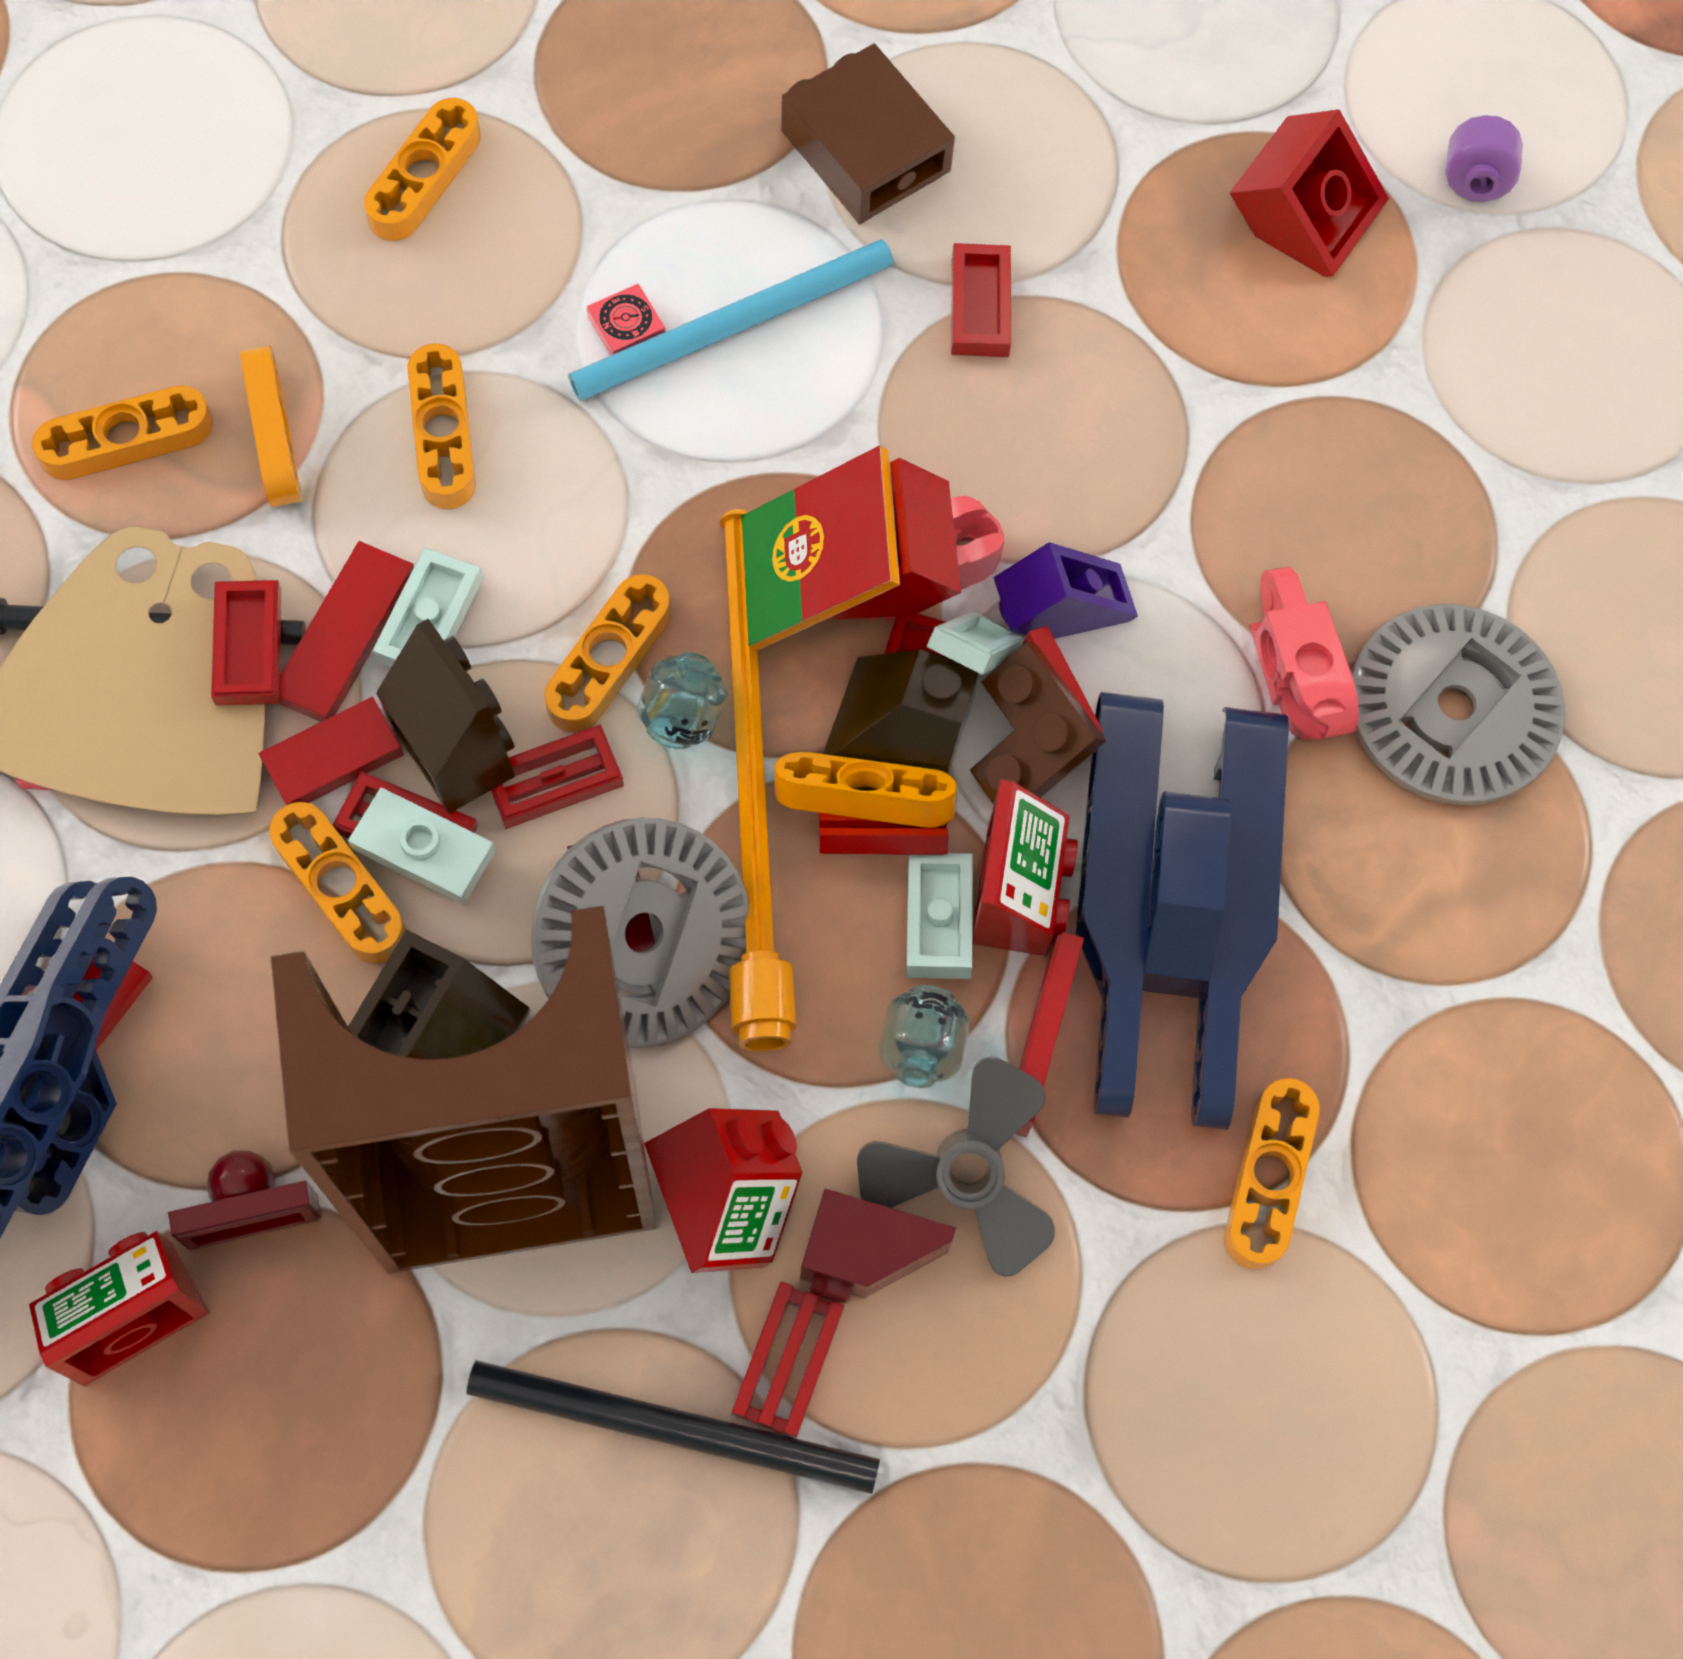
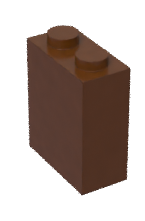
M875 43L857 53L844 55L831 68L811 79L798 81L788 92L782 95L781 131L859 225L951 172L955 136Z

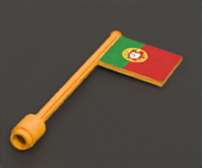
M880 445L750 512L742 509L729 510L722 515L720 520V526L725 529L742 879L749 902L748 915L745 920L746 953L741 956V962L732 965L728 970L731 1030L734 1034L738 1035L739 1047L747 1051L766 1052L786 1048L791 1044V1032L797 1028L794 967L791 963L780 960L779 953L774 951L758 650L900 585L889 450Z

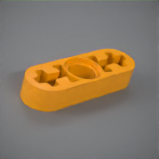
M446 98L436 102L367 191L364 198V208L369 227L375 235L385 240L397 241L413 234L478 147L481 140L478 115L475 108L469 102L460 98ZM459 123L463 124L464 129L462 130L460 128H457L456 126ZM444 126L452 128L446 135V137L443 128ZM419 160H430L439 166L433 175L425 178H417L407 172L409 167ZM400 201L403 210L401 213L394 210ZM383 208L391 210L386 216L382 214Z
M427 344L418 348L411 355L407 366L418 477L423 495L429 503L441 509H454L466 504L472 498L476 489L465 379L460 357L455 350L444 344ZM442 367L444 395H433L430 382L431 368ZM438 415H449L458 421L455 431L444 437L430 435L426 432L425 427L430 419ZM450 456L454 473L453 485L441 486L442 473L439 457Z
M264 346L240 351L259 465L270 507L302 502L282 387L271 346Z
M179 385L50 419L40 425L35 431L32 438V449L48 475L59 480H71L196 446L202 443L211 433L213 419L203 395L192 387ZM187 409L189 412V422L177 424L176 412ZM155 416L159 432L153 433L147 418ZM133 422L139 425L137 436L127 443L115 444L107 440L109 431L118 423ZM93 433L99 448L92 450L90 446L92 443L87 434ZM63 441H69V454L58 457L56 454L59 452L58 444Z
M634 575L625 579L614 591L546 685L544 697L547 713L551 722L556 727L566 732L577 733L591 728L598 722L669 622L671 615L670 597L663 582L650 575ZM647 597L652 598L654 612L647 609L640 611L632 622L633 636L630 630L626 628L633 615L631 601L642 603ZM606 640L619 642L626 649L625 657L619 663L612 666H603L596 663L591 657V652L598 643ZM583 669L588 677L591 678L584 689L586 706L583 708L575 704L566 711L564 710L562 695L574 697L585 684L583 671L580 670Z
M812 752L789 753L779 758L775 763V798L780 804L791 809L924 828L945 825L955 816L957 784L952 776L940 770ZM856 788H871L875 790L861 791L856 790Z
M295 802L282 807L272 818L269 828L270 839L279 856L355 956L369 963L388 961L406 931L397 908L318 807L305 802ZM300 824L304 829H310L316 846L322 852L313 861L301 842L293 840L290 832L293 826ZM343 867L355 873V884L346 895L329 897L320 891L321 879L329 870ZM362 904L375 923L380 925L388 921L384 926L387 937L383 941L377 943L372 937H366L361 940L366 935L365 930L353 911Z
M1283 1078L1274 1081L1264 1090L1255 1104L1224 1232V1243L1228 1254L1236 1263L1245 1268L1263 1269L1272 1265L1286 1252L1290 1243L1320 1113L1319 1101L1314 1091L1307 1084L1297 1079ZM1284 1096L1293 1099V1110L1302 1114V1117H1296L1288 1126L1284 1142L1279 1140H1262V1134L1271 1139L1278 1132L1281 1114L1278 1110L1271 1108V1105H1278ZM1290 1143H1296L1297 1150ZM1263 1156H1274L1281 1159L1289 1170L1290 1179L1288 1186L1278 1191L1263 1187L1256 1179L1254 1173L1257 1159ZM1247 1196L1257 1203H1247ZM1260 1204L1265 1206L1281 1205L1283 1211L1280 1212L1273 1207L1267 1213L1264 1223V1234L1273 1238V1243H1267L1259 1252L1252 1251L1250 1249L1251 1239L1241 1234V1229H1248L1256 1221Z

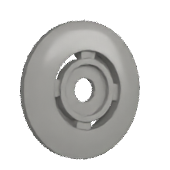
M1437 604L1412 609L1396 616L1379 628L1362 648L1353 667L1352 677L1359 706V721L1355 732L1360 743L1376 766L1391 780L1406 790L1426 799L1463 806L1482 805L1512 796L1530 785L1545 770L1561 742L1565 724V703L1556 671L1535 641L1517 626L1491 612L1456 604ZM1462 657L1472 659L1488 668L1500 680V682L1503 684L1505 688L1501 689L1495 677L1485 668H1483L1475 662L1463 660ZM1447 689H1459L1465 692L1473 702V714L1464 720H1454L1447 717L1439 707V694ZM1407 721L1412 731L1409 728H1407L1402 722ZM1440 752L1448 753L1449 758L1443 756Z
M640 817L623 819L600 827L571 846L557 861L546 878L538 896L531 931L532 957L537 977L548 999L554 992L568 959L572 930L571 910L604 906L616 978L632 985H649L651 990L650 993L642 995L620 994L629 1047L646 1048L675 1041L695 1031L717 1013L730 996L728 970L732 965L741 962V956L746 953L745 920L748 915L749 902L746 889L738 871L729 857L716 843L701 832L684 824L661 818ZM658 868L674 876L685 887L686 891L678 894L674 889L660 882L649 879H636L638 869ZM650 913L659 923V938L651 949L644 952H635L626 943V926L635 915Z

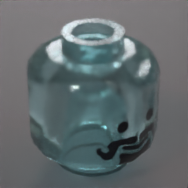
M685 652L681 655L662 658L656 661L649 672L637 706L639 719L646 727L650 737L663 746L673 749H686L691 745H698L709 740L717 726L728 698L727 683L721 674L715 670L714 664L703 655Z
M930 985L913 987L909 991L894 997L886 1009L879 1040V1058L890 1071L896 1074L900 1082L911 1087L927 1088L934 1085L935 1082L950 1079L956 1075L963 1063L969 1033V1016L957 1002L954 995L947 990Z

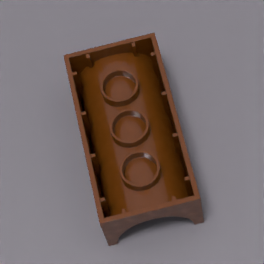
M604 906L571 910L572 930L568 959L554 992L539 1012L520 1030L505 1040L487 1049L456 1058L438 1060L414 1059L384 1052L368 1045L351 1033L304 951L271 956L289 1152L388 1274L657 1229L636 1084Z

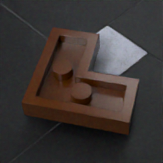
M1026 641L981 682L1014 728V731L974 765L970 772L992 804L995 801L1000 779L1013 781L1041 798L1106 742V739L1038 645Z

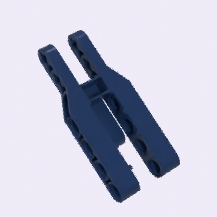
M1108 692L1099 693L1095 716L1103 730L1101 734L1106 739V742L1091 754L1075 933L1076 936L1084 938L1082 951L1102 997L1094 1091L1095 1114L1125 1118L1130 1116L1136 1083L1142 991L1199 998L1191 1108L1193 1126L1228 1130L1235 1102L1241 997L1277 941L1289 734V720L1286 714L1224 707L1222 712H1225L1226 720L1223 731L1222 750L1214 767L1213 780H1219L1218 798L1164 791L1159 803L1155 831L1164 713L1163 699Z
M132 876L107 878L99 883L92 881L70 882L55 888L46 900L0 984V1139L2 1141L0 1146V1238L15 1211L43 1215L52 1213L64 1204L117 1105L95 1046L105 1013L151 928L157 912L156 897L152 889L143 880ZM128 894L125 905L133 911L131 918L117 919L112 925L117 910L111 896ZM85 898L76 915L68 907L70 900ZM58 928H69L63 940L53 939ZM107 933H110L114 937L115 942H112L110 939L105 938ZM53 957L45 973L40 967L36 966L38 958ZM94 959L93 964L101 970L99 978L85 979L81 982ZM37 986L33 995H22L26 987ZM76 990L83 998L82 1003L73 998ZM32 1074L36 1080L22 1104L20 1095ZM69 1110V1126L64 1134L58 1136L56 1132ZM47 1149L53 1150L51 1158H48L50 1153H46ZM32 1180L35 1182L33 1190L30 1192V1187L28 1185Z

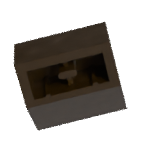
M426 619L416 625L376 694L391 728L448 814L516 777L507 752L514 749L515 745L503 722L497 716L502 713V710L491 688L483 678L474 682L467 673L472 667L459 642L453 635L443 640L431 621Z
M406 929L348 1025V1028L355 1037L384 1052L414 1059L438 1060L473 1054L505 1040L521 1029L531 1010L530 1007L466 959Z

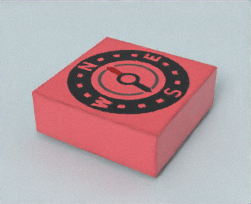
M639 283L586 306L587 317L610 356L666 332L665 326Z

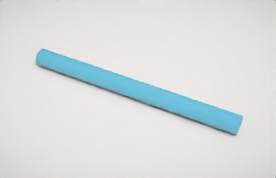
M883 239L875 241L568 374L571 387L578 400L583 401L893 266L891 251Z

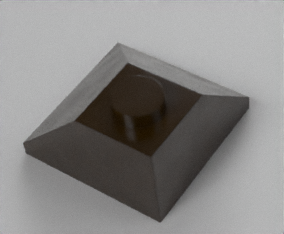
M921 649L857 657L823 754L935 769L949 774L974 700L979 673L950 658Z

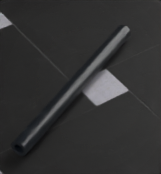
M478 1360L473 1364L467 1384V1395L872 1494L880 1463L878 1458Z

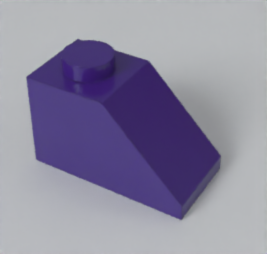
M1048 542L993 577L1000 597L999 610L1011 632L1027 635L1029 631L1048 626L1054 639L1127 623L1138 617L1120 563Z

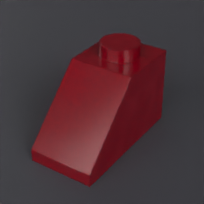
M825 1188L801 1265L800 1279L811 1282L810 1292L828 1300L849 1303L851 1295L865 1299L947 1254L953 1241L956 1227Z

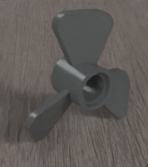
M982 1058L975 1064L972 1072L968 1128L948 1135L938 1147L936 1154L881 1141H872L865 1144L857 1156L861 1199L891 1208L939 1188L944 1197L952 1204L962 1208H975L986 1253L993 1271L1001 1276H1013L1019 1273L1051 1245L1055 1236V1227L1052 1218L1044 1210L1004 1184L1005 1171L999 1149L1044 1106L1045 1092L1041 1083L1034 1076L1000 1058ZM974 1153L987 1161L988 1170L980 1180L973 1183H964L957 1180L950 1172L953 1162L963 1154Z

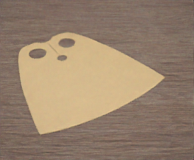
M138 526L122 528L102 541L78 565L40 610L0 668V772L69 795L131 808L198 815L256 812L262 770V759L258 753L263 751L266 704L215 706L211 698L214 599L198 596L191 585L192 576L195 571L202 565L209 563H218L225 566L231 574V581H256V575L248 556L238 548L214 542H204L195 547L183 546L182 548V546L170 541L168 535L164 532ZM133 547H143L150 550L156 559V569L152 576L138 583L123 580L118 575L116 569L119 556L127 549ZM160 603L168 605L171 609L169 620L164 623H155L150 619L149 611L154 605Z

